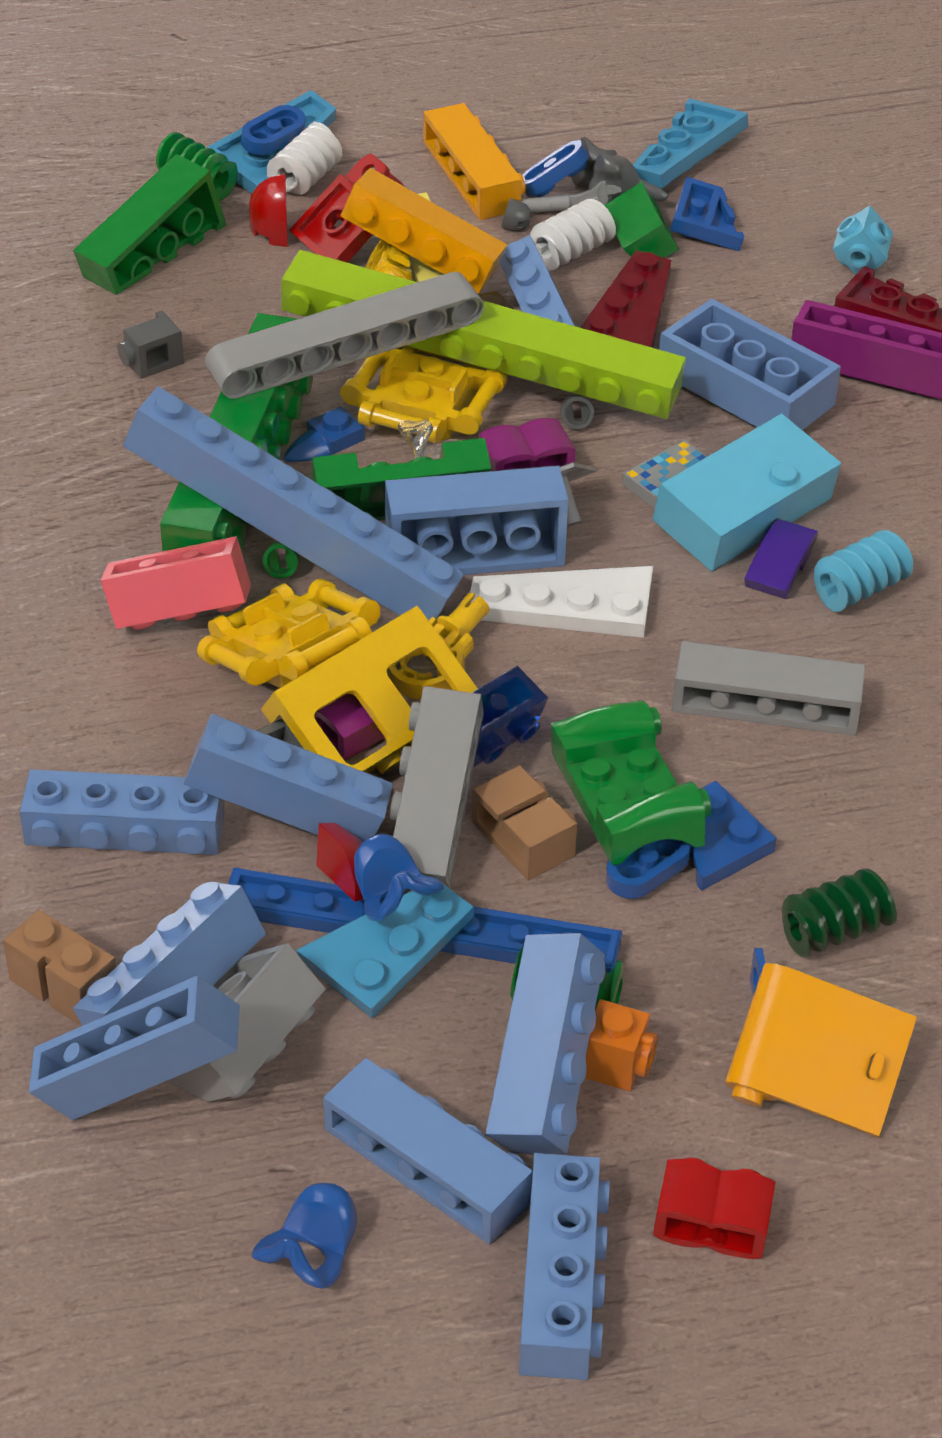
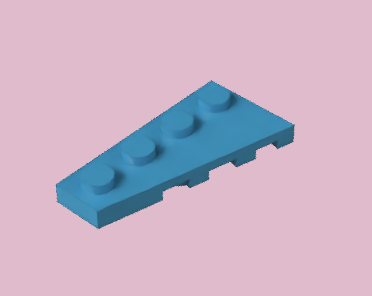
M312 90L284 104L297 107L303 111L306 116L305 129L313 122L322 123L328 127L335 120L336 108ZM241 128L207 148L214 149L216 153L224 154L228 161L236 163L238 169L236 183L252 194L259 183L268 179L267 165L269 161L283 150L285 146L265 156L253 155L246 151L241 144Z
M689 98L685 103V111L677 112L672 118L671 128L663 129L658 135V143L649 145L633 164L639 178L659 188L667 186L675 178L690 170L692 166L706 156L711 155L716 149L749 127L748 113Z

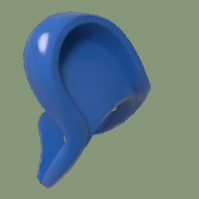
M378 834L369 837L355 852L354 874L364 898L366 916L372 921L383 920L398 908L406 889H411L418 894L426 896L436 894L444 889L441 881L422 875L407 848L390 835Z
M316 1183L308 1186L294 1202L284 1226L280 1230L261 1239L254 1247L251 1257L254 1260L268 1264L275 1263L282 1258H288L296 1275L306 1284L320 1289L332 1286L341 1275L343 1258L357 1224L356 1208L351 1196L344 1188L336 1184ZM298 1242H304L319 1249L326 1258L325 1262L314 1270Z

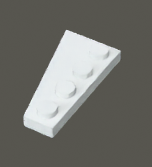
M653 566L473 576L470 593H475V598L471 603L479 595L489 605L490 611L481 621L644 638Z

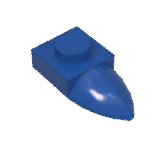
M340 406L307 421V431L289 446L283 459L286 462L312 461V457L333 455L364 441L365 427L360 425L354 417Z

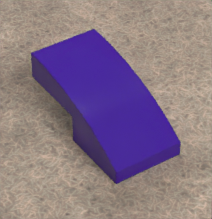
M777 518L763 539L744 578L745 587L787 599L798 571H803L817 539L818 531Z

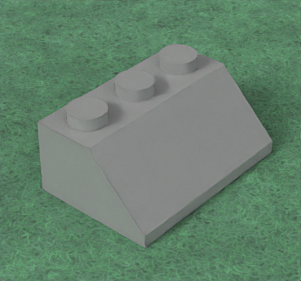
M289 943L243 956L213 985L240 1005L237 1051L167 1081L207 1102L226 1097L236 1099L245 1094L256 1082V1077L254 1076L256 1071L263 1063L271 1061L281 1053L286 1046V1042L283 1039L293 1028L302 1025L313 1015L315 1011L313 1004L325 991L324 986Z

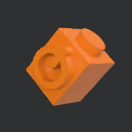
M600 999L595 1010V1028L590 1033L585 1058L587 1071L585 1078L631 1092L636 1077L646 1078L650 1072L657 1049L658 1034L648 1031L650 1013Z

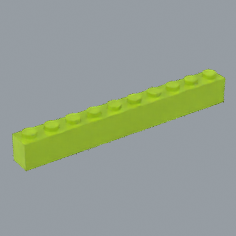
M299 250L281 279V310L306 317L417 282ZM483 301L485 307L482 315L473 324L406 345L664 419H668L682 388L686 357L486 301Z

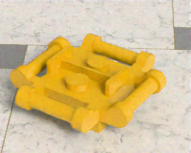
M404 346L402 350L393 349L366 358L355 376L344 383L340 389V395L347 404L360 407L358 412V423L360 425L373 427L374 424L424 436L425 441L438 444L440 441L448 442L454 431L469 435L475 434L482 425L483 413L494 395L503 390L508 379L505 373L491 369L484 371V367L410 346ZM420 353L426 354V355H430V356H434V357L423 356V355H420ZM439 358L446 359V360H450V361H455V362H459V363H463V364H467V365L464 366V365H460V364H456V363L444 361V360H441V359H439ZM380 366H383L380 371V383L375 390L367 388Z
M320 578L313 581L309 586L308 593L300 597L295 595L286 583H282L271 589L269 596L228 617L220 615L208 622L210 635L201 639L197 647V654L201 660L208 664H221L239 673L240 678L250 685L258 686L268 682L281 688L372 633L370 627L380 618L381 608L376 601L370 598H356L337 590L335 584ZM331 606L347 614L342 616L326 608Z

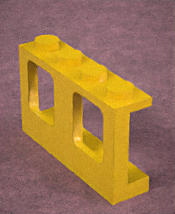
M417 605L274 691L261 708V711L270 723L282 718L305 750L368 774L378 769L380 774L383 775L400 763L403 747H411L414 731L409 730L411 708L388 677L387 668L413 652L421 650L427 653L453 690L481 694V692ZM345 694H352L359 700L386 738V746L355 765H350L343 760L314 717L317 711Z

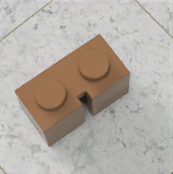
M520 765L472 789V822L528 881L575 857L576 834L578 832L575 817L567 808H562L552 797L549 798L543 783L538 779H533Z
M39 909L3 940L9 979L42 1001L49 997L52 1008L82 1026L73 1007L87 995L88 988L94 982L106 977L116 968L115 957Z

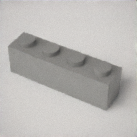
M682 641L675 677L672 711L856 736L862 702L865 665Z
M424 686L421 702H413L411 706L409 730L414 731L412 746H404L402 750L400 775H405L402 792H394L390 819L396 821L393 837L407 848L420 873L424 876L438 879L450 888L484 712L481 694Z

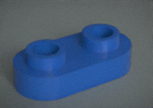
M290 105L277 106L250 120L243 126L241 144L246 151L253 155L265 156L288 145L305 130L306 116L297 107Z
M580 140L571 141L525 171L522 176L525 182L526 195L530 197L535 195L543 197L549 194L555 188L556 183L566 176L572 177L582 172L587 166L586 161L589 158V152Z
M675 839L658 840L640 847L621 864L611 865L608 859L606 884L614 894L629 899L643 897L687 866L690 858L691 844Z

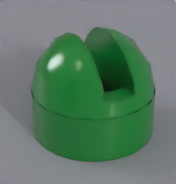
M280 542L271 544L263 556V566L266 572L275 578L281 579L291 576L299 564V554ZM279 548L285 549L288 568L280 569Z

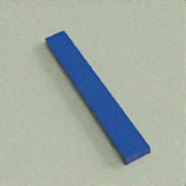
M233 868L228 884L242 886L260 922L330 933L366 914L364 899L355 902L341 888L332 883ZM474 907V917L440 951L516 964L526 935L581 933L605 954V972L610 973L618 960L622 931Z

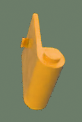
M766 963L763 966L724 1084L733 1089L731 1094L733 1099L747 1105L761 1107L763 1100H781L866 1134L879 1137L917 1017L795 969ZM874 1055L873 1060H872V1063H871V1067H870V1070H869V1075H868V1077H867L866 1073H867V1070H868V1066H869L871 1057Z

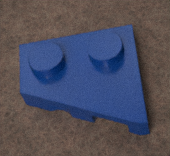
M686 177L670 231L680 233L687 238H697L736 251H740L744 240L743 232H737L733 225L736 216L732 208L727 204V196L723 188Z
M717 781L702 787L707 791L711 803V816L705 818V846L695 848L691 845L690 857L693 858L696 868V884L701 891L775 852L777 838Z

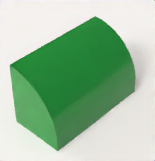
M642 182L604 205L614 219L616 235L623 250L628 255L632 256L638 250L641 252H651L664 258L679 250L659 206Z

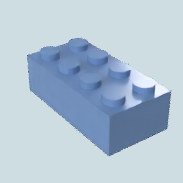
M712 298L660 334L659 350L686 357L683 387L756 427L782 413L803 430L836 404L840 365Z
M559 466L385 480L386 526L463 572L464 575L565 566L568 496Z

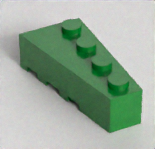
M178 154L171 158L73 250L82 276L117 295L152 273L154 264L159 261L168 263L177 257V250L186 244L195 246L204 240V233L208 230L214 229L218 231L225 227L226 221L210 170Z

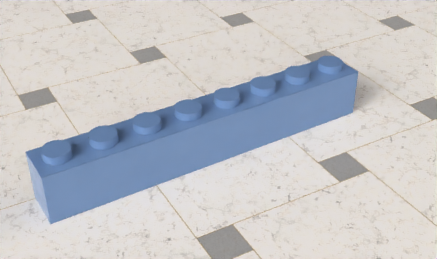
M157 386L137 410L123 447L399 616L418 605L428 620L431 617L437 619L463 577V572L425 550L407 537L389 528L368 513L358 509L161 387Z

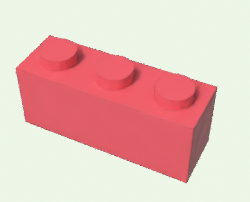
M237 536L110 562L107 564L100 580L116 629L131 626L134 630L150 627L156 621L173 618L176 621L188 620L198 615L199 612L216 609L218 612L232 611L240 607L242 603H246L251 587Z

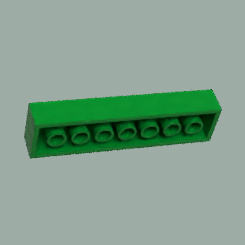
M257 313L248 334L297 320V318ZM313 375L241 398H227L221 391L209 417L280 460V449L282 445H288L292 429L291 423L293 419L298 420L300 417L302 397L304 394L309 395L312 388ZM179 481L160 522L162 552L237 536L242 552L246 540V528L251 524Z

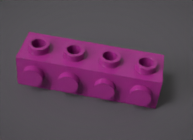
M805 299L793 322L792 341L840 365V374L846 377H856L880 383L886 387H896L919 393L925 397L942 399V333Z

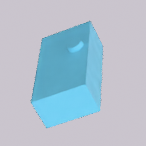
M781 413L660 485L652 520L712 572L763 541L777 518L792 523L831 499L842 463Z

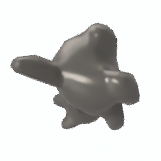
M586 137L580 139L589 152V158L586 161L587 166L585 169L571 177L574 183L589 186V190L604 180L607 185L621 187L622 192L608 195L609 202L640 182L644 184L654 200L664 201L668 198L667 192L640 179L637 170L627 158L616 155L617 152L615 150L598 148Z

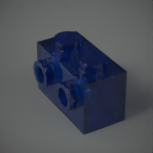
M518 665L472 692L481 694L484 712L473 768L483 761L485 764L494 762L502 755L506 747L516 741L519 743L528 741L540 728L538 721L548 696Z

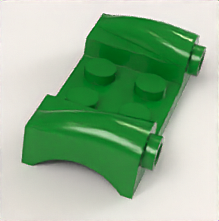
M485 438L444 442L441 447L440 459L418 457L406 463L389 464L387 462H375L367 467L359 468L356 452L312 457L311 480L379 521L385 520V480L490 472L491 465Z
M644 700L609 704L551 723L552 755L611 865L621 864L640 847L658 840H680L691 844L695 848L705 846V818L711 816L709 795L704 788L698 789L692 781L680 785L677 784L656 748V735L661 734L662 730L659 712L656 707L649 708Z

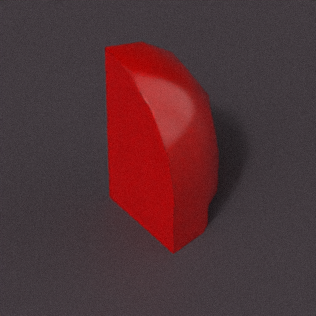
M285 174L271 176L259 183L252 192L249 203V220L252 234L254 236L260 234L268 237L270 245L288 247Z
M319 823L316 866L353 901L363 900L364 898L354 874V855L363 841L337 823Z

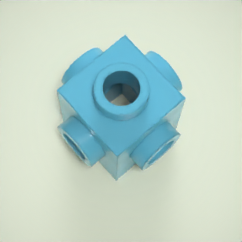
M871 206L866 207L840 223L837 228L838 233L833 250L841 264L848 266L856 275L862 267L867 266L875 270L887 260L894 232Z

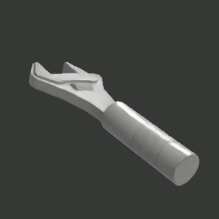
M604 180L591 190L580 194L523 198V203L527 204L531 213L567 210L585 199H595L605 205L609 202L608 195L620 193L622 189L615 185H607Z

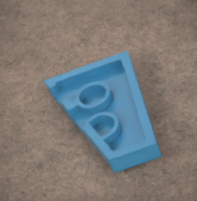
M444 884L443 890L430 896L410 891L403 895L398 908L383 920L372 921L365 914L296 951L311 971L373 1019L474 917V907Z

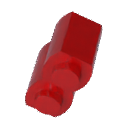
M698 1158L668 1159L653 1236L679 1246L708 1247L725 1255L745 1259H760L763 1256L776 1182L751 1169L721 1171Z

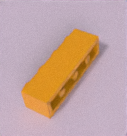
M465 103L424 111L423 143L479 220L505 215L510 198L521 201V196L525 194L523 176L515 171L509 162L508 156L499 150L493 136L487 134L481 126L479 118L471 113Z
M372 168L354 184L341 213V217L442 274L450 272L461 273L478 294L493 276L507 247L506 243Z

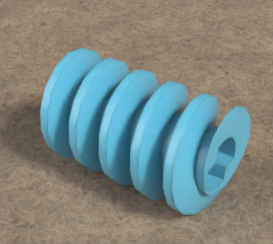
M879 530L857 543H852L846 548L836 551L831 556H825L820 559L814 568L815 588L821 601L827 608L833 612H840L847 605L852 606L858 603L860 599H867L874 592L879 593L886 586H893L900 579L905 580L910 577L913 571V557L904 540L897 534L889 530Z

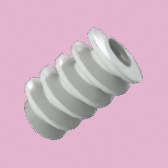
M313 122L269 161L267 176L269 178L285 174L286 192L302 195L311 186L315 185L326 172L331 170L335 164L340 162L343 155L340 142L327 126L322 123Z
M585 199L579 204L558 213L556 216L550 217L545 222L535 225L530 236L549 271H554L559 265L563 266L569 263L570 259L574 260L580 257L581 254L592 251V248H597L603 245L604 242L607 243L613 240L616 234V226L609 210L601 202L595 199Z

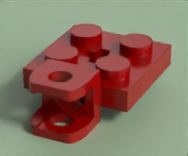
M372 153L367 154L355 164L345 177L339 174L289 231L314 254L348 263L373 236L368 231L341 217L354 184L373 167H375L377 172L402 186L404 184L392 175L390 169ZM339 220L343 221L341 226L336 228V222Z

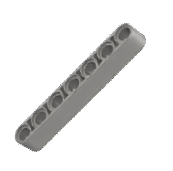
M450 272L219 343L209 350L205 356L204 363L216 384L227 398H241L469 326L480 318L485 306L483 300L461 273Z

